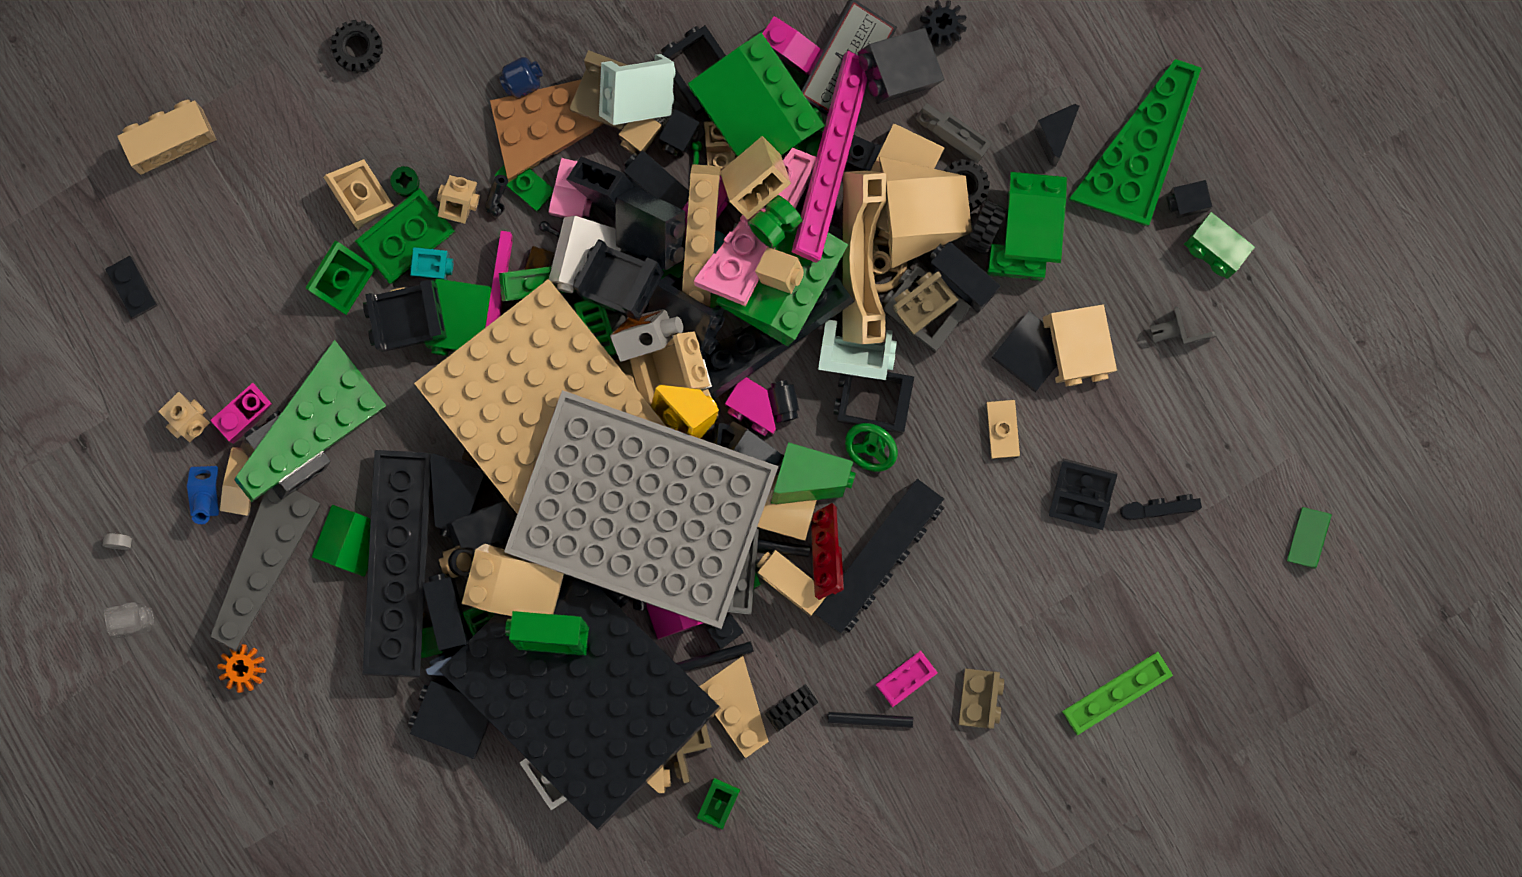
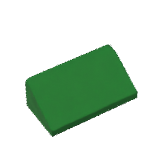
M1302 507L1287 557L1288 562L1311 569L1317 568L1332 514Z

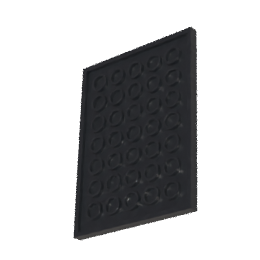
M564 574L554 615L582 617L589 627L586 655L518 650L509 640V636H506L507 619H512V616L496 613L468 641V644L464 645L439 671L599 831L721 708L597 585Z

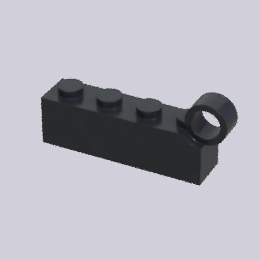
M506 499L445 524L456 549L448 558V566L453 574L469 576L471 567L463 572L456 565V559L460 553H467L473 562L475 550L484 544H493V546L498 547L508 542L517 513Z

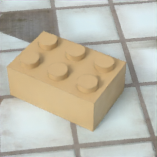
M190 100L179 102L174 106L175 110L166 114L163 111L155 113L148 118V122L140 126L138 123L129 125L122 130V134L118 135V139L131 167L140 175L217 140L203 109L195 100L192 102Z

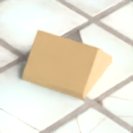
M364 159L326 174L323 177L357 229H360L394 206Z

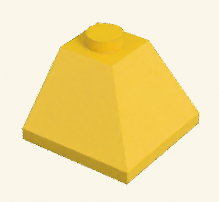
M659 385L655 389L651 408L668 428L699 439L715 423L719 411L716 402L710 396H706L700 389Z

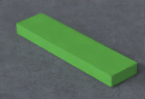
M1156 652L1064 709L1062 713L1075 734L1079 735L1169 679L1173 674L1159 652Z

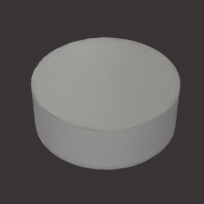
M105 534L102 546L112 549L129 550L131 549L132 538L122 534Z

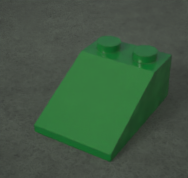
M1011 172L1007 193L1004 258L1061 263L1067 177Z

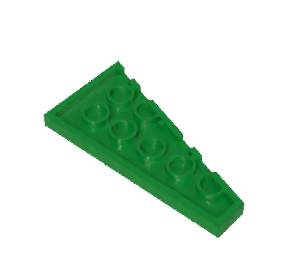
M1175 59L1069 200L1148 227L1202 68Z
M335 340L235 477V482L251 502L385 409V403Z

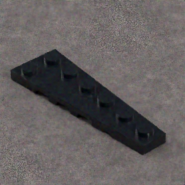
M836 278L826 284L798 336L789 346L784 345L752 325L744 329L741 326L732 331L733 335L718 341L715 350L710 355L706 354L702 357L712 385L708 389L713 397L716 399L854 303V300L840 280Z

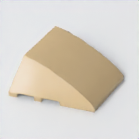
M879 157L880 172L886 173L885 204L890 239L888 245L891 269L936 249L940 243L945 245L949 241L951 242L972 232L966 176Z

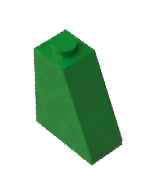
M788 442L771 503L785 504L843 497L845 489L852 488L856 473L851 471L853 461Z

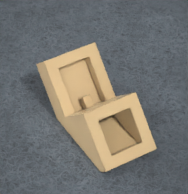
M231 448L222 487L220 511L248 516L251 501L234 480L249 459L241 448Z

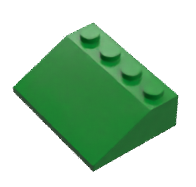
M762 32L736 48L688 83V86L736 157L762 136L782 157L789 153L792 148L798 147L818 134L825 126Z
M798 226L791 233L784 232L785 238L775 247V250L798 257L804 272L801 283L795 286L792 294L764 285L759 280L746 306L722 296H718L715 303L784 345L789 346L798 336L848 246L847 243L830 233L827 234L821 260L815 263L791 252Z

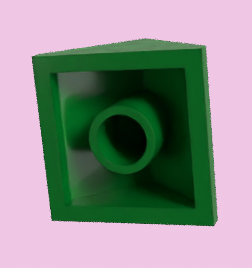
M335 240L305 289L347 315L376 267Z
M332 505L312 558L365 577L368 571L371 519Z

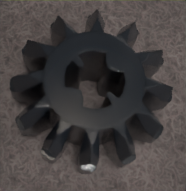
M939 0L935 1L936 10L931 6H926L925 11L928 15H921L920 21L926 24L920 27V29L925 28L926 32H930L928 34L930 41L933 38L937 39L935 47L938 48L942 40H945L947 47L952 46L951 38L960 42L962 37L958 32L963 33L967 29L965 25L960 24L966 21V15L957 16L961 7L957 5L951 10L950 0L946 1L945 7L941 6ZM944 18L947 19V24L950 25H946L945 29H940V23L936 24V22H940Z

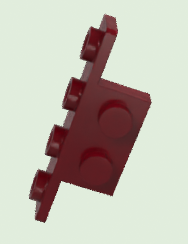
M833 503L817 510L811 518L814 594L818 600L832 593L837 594L844 590L842 548L838 542L837 506Z

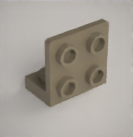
M588 50L584 59L586 70L571 103L570 110L614 128L622 129L624 123L612 125L599 116L601 62L612 61L618 66H626V64Z

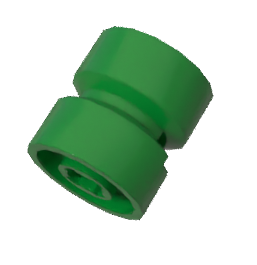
M777 195L765 206V212L759 211L748 222V226L754 235L763 244L772 249L785 238L784 232L791 233L802 222V218L796 209L780 195Z

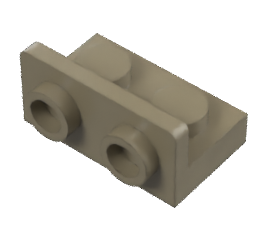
M964 669L958 725L994 729V723H1000L1001 707L996 706L997 696H1002L1004 690V679L1000 678V672Z

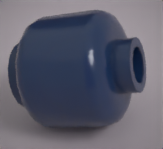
M521 57L505 65L502 68V75L499 76L503 89L509 96L513 95L516 98H522L540 88V77L543 76V72L536 61L531 62L528 58Z

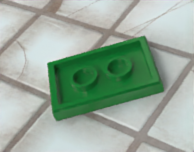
M419 188L356 239L355 242L389 284L392 285L411 269L413 247L435 250L456 231L445 218L438 217V209Z

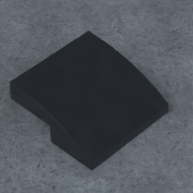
M1028 311L991 358L1032 391L1036 392L1057 366L1051 329L1044 328V323Z
M1063 458L1048 516L1103 530L1118 473Z

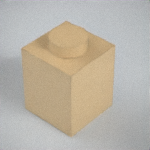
M653 118L628 122L619 133V138L622 140L620 145L631 154L635 152L640 154L642 150L645 152L662 131V125Z
M769 247L766 248L755 270L762 284L792 294L795 286L801 283L804 274L798 257Z

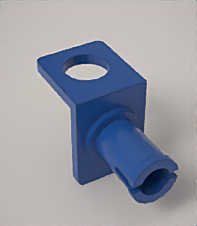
M217 466L191 467L189 470L187 490L191 516H193L192 520L197 524H205L209 521L210 516L219 515L216 489ZM201 473H208L211 475L209 478L203 480L195 478L197 475Z

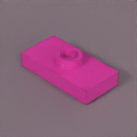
M919 651L878 682L876 686L890 705L894 707L938 672L922 651Z

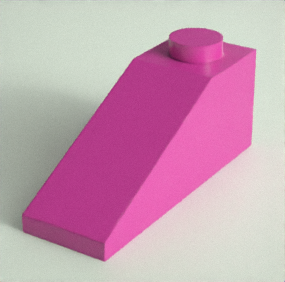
M775 16L762 33L780 60L805 76L808 74L821 50L817 45Z

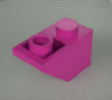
M746 377L736 385L726 401L725 406L729 408L727 413L738 421H742L743 418L753 423L751 428L759 434L766 436L769 433L773 436L776 427L767 390Z
M252 383L210 421L229 442L234 444L249 429L255 426L272 403Z

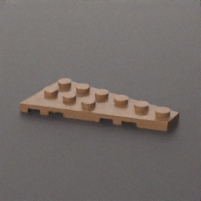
M581 80L538 89L522 98H516L512 95L490 100L509 182L517 178V175L529 168H534L542 160L552 154L561 152L604 124L570 110Z

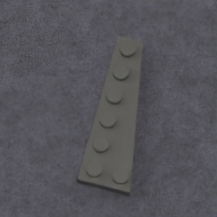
M272 488L264 493L210 636L211 639L235 652L237 651L320 508V503L296 490L282 500Z

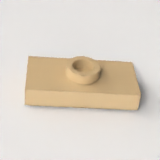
M1015 400L987 402L991 459L1019 457Z

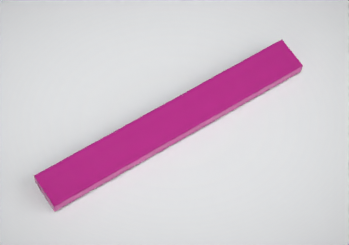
M850 51L844 53L801 214L802 222L798 225L791 251L815 263L820 261L868 81L864 70L860 67L859 56Z

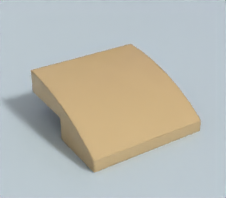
M775 475L757 528L805 541L817 500L772 504L771 499L778 475Z

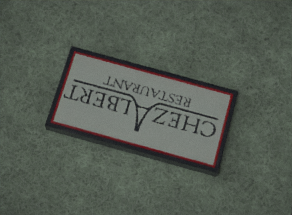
M848 0L800 86V90L810 105L828 116L844 53L850 51L858 55L857 52L868 44L891 38L897 26L858 1Z

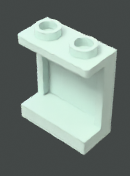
M662 54L655 55V61L626 66H618L612 61L601 62L599 116L612 125L670 116L674 102V62Z
M828 320L825 322L818 370L886 380L887 370H893L897 341L892 340L891 330H887L884 343L858 344L843 341V337L835 336L837 321Z

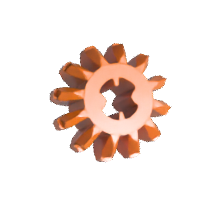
M244 644L240 647V654L238 650L235 652L231 649L232 657L223 653L221 657L227 661V664H218L217 666L220 670H226V673L221 674L219 679L223 681L230 678L226 685L228 689H232L237 683L236 690L238 693L243 692L244 683L249 691H253L254 685L252 680L258 684L263 682L257 676V673L267 672L266 668H258V664L263 663L265 658L258 657L254 659L258 652L256 648L251 649L247 655L248 648ZM240 661H244V665L249 668L248 672H243L244 676L240 677V672L236 671V665H241Z

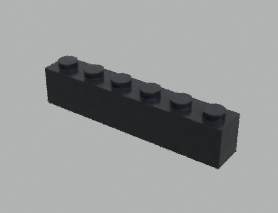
M917 478L844 573V590L837 594L832 593L828 595L814 615L840 635L844 630L849 633L859 621L855 615L861 607L867 610L876 597L872 593L877 586L880 585L884 588L893 576L889 572L895 563L901 566L911 553L907 550L913 540L918 543L927 532V529L923 526L929 518L935 521L945 507L941 503L944 498Z

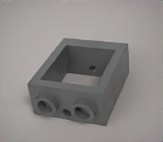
M917 265L913 271L909 268L899 279V282L902 284L896 293L891 290L881 304L885 306L883 309L885 316L932 352L936 353L971 306L955 295L958 298V302L954 304L956 308L932 338L922 330L913 335L895 313L893 306L897 303L894 299L903 291L909 289L917 277L920 279L927 274Z

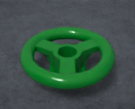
M861 423L853 426L846 434L845 447L847 453L858 466L868 471L881 472L888 470L895 464L898 456L897 445L892 436L883 428L870 423ZM868 432L862 443L853 444L854 437L858 433ZM886 445L889 448V457L884 452ZM858 453L874 456L880 463L868 462Z

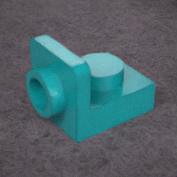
M413 247L411 276L447 280V275H452L454 259L449 258L450 254L448 251Z

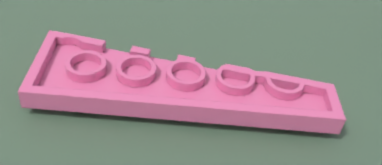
M792 148L783 160L791 184L778 195L796 208L811 179L816 157ZM765 206L759 211L765 212ZM756 214L749 220L744 215L740 217V222L725 237L723 245L716 254L713 253L694 280L695 286L746 306L759 281L755 270L767 248L748 226V222Z

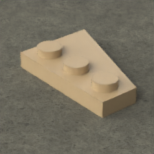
M742 656L699 687L720 706L721 709L715 715L746 758L769 741L744 657Z

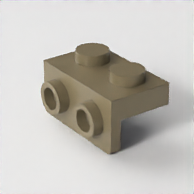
M939 271L934 275L928 272L917 281L919 286L911 293L906 289L894 299L897 303L893 306V310L913 335L958 302V298L943 281Z

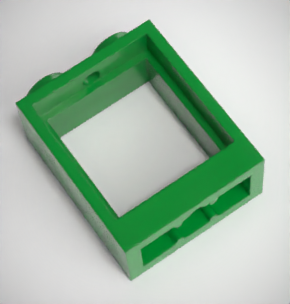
M512 611V619H507L506 636H509V640L518 650L586 655L589 627L582 617Z

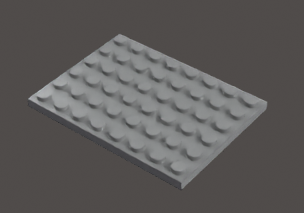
M562 390L504 553L721 629L778 466Z

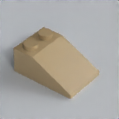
M484 544L475 550L462 604L512 616V611L554 614L564 576L563 573L506 554L504 549Z

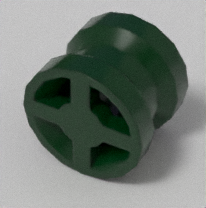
M398 167L390 177L392 188L402 197L411 196L420 187L419 177L410 167Z

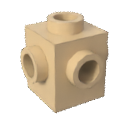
M450 175L446 186L441 185L437 196V201H440L438 217L465 224L470 211H476L480 195L475 194L477 182Z
M180 392L159 410L161 415L169 422L166 428L177 439L182 435L187 441L191 442L210 424L203 416L206 410L195 399L190 402Z

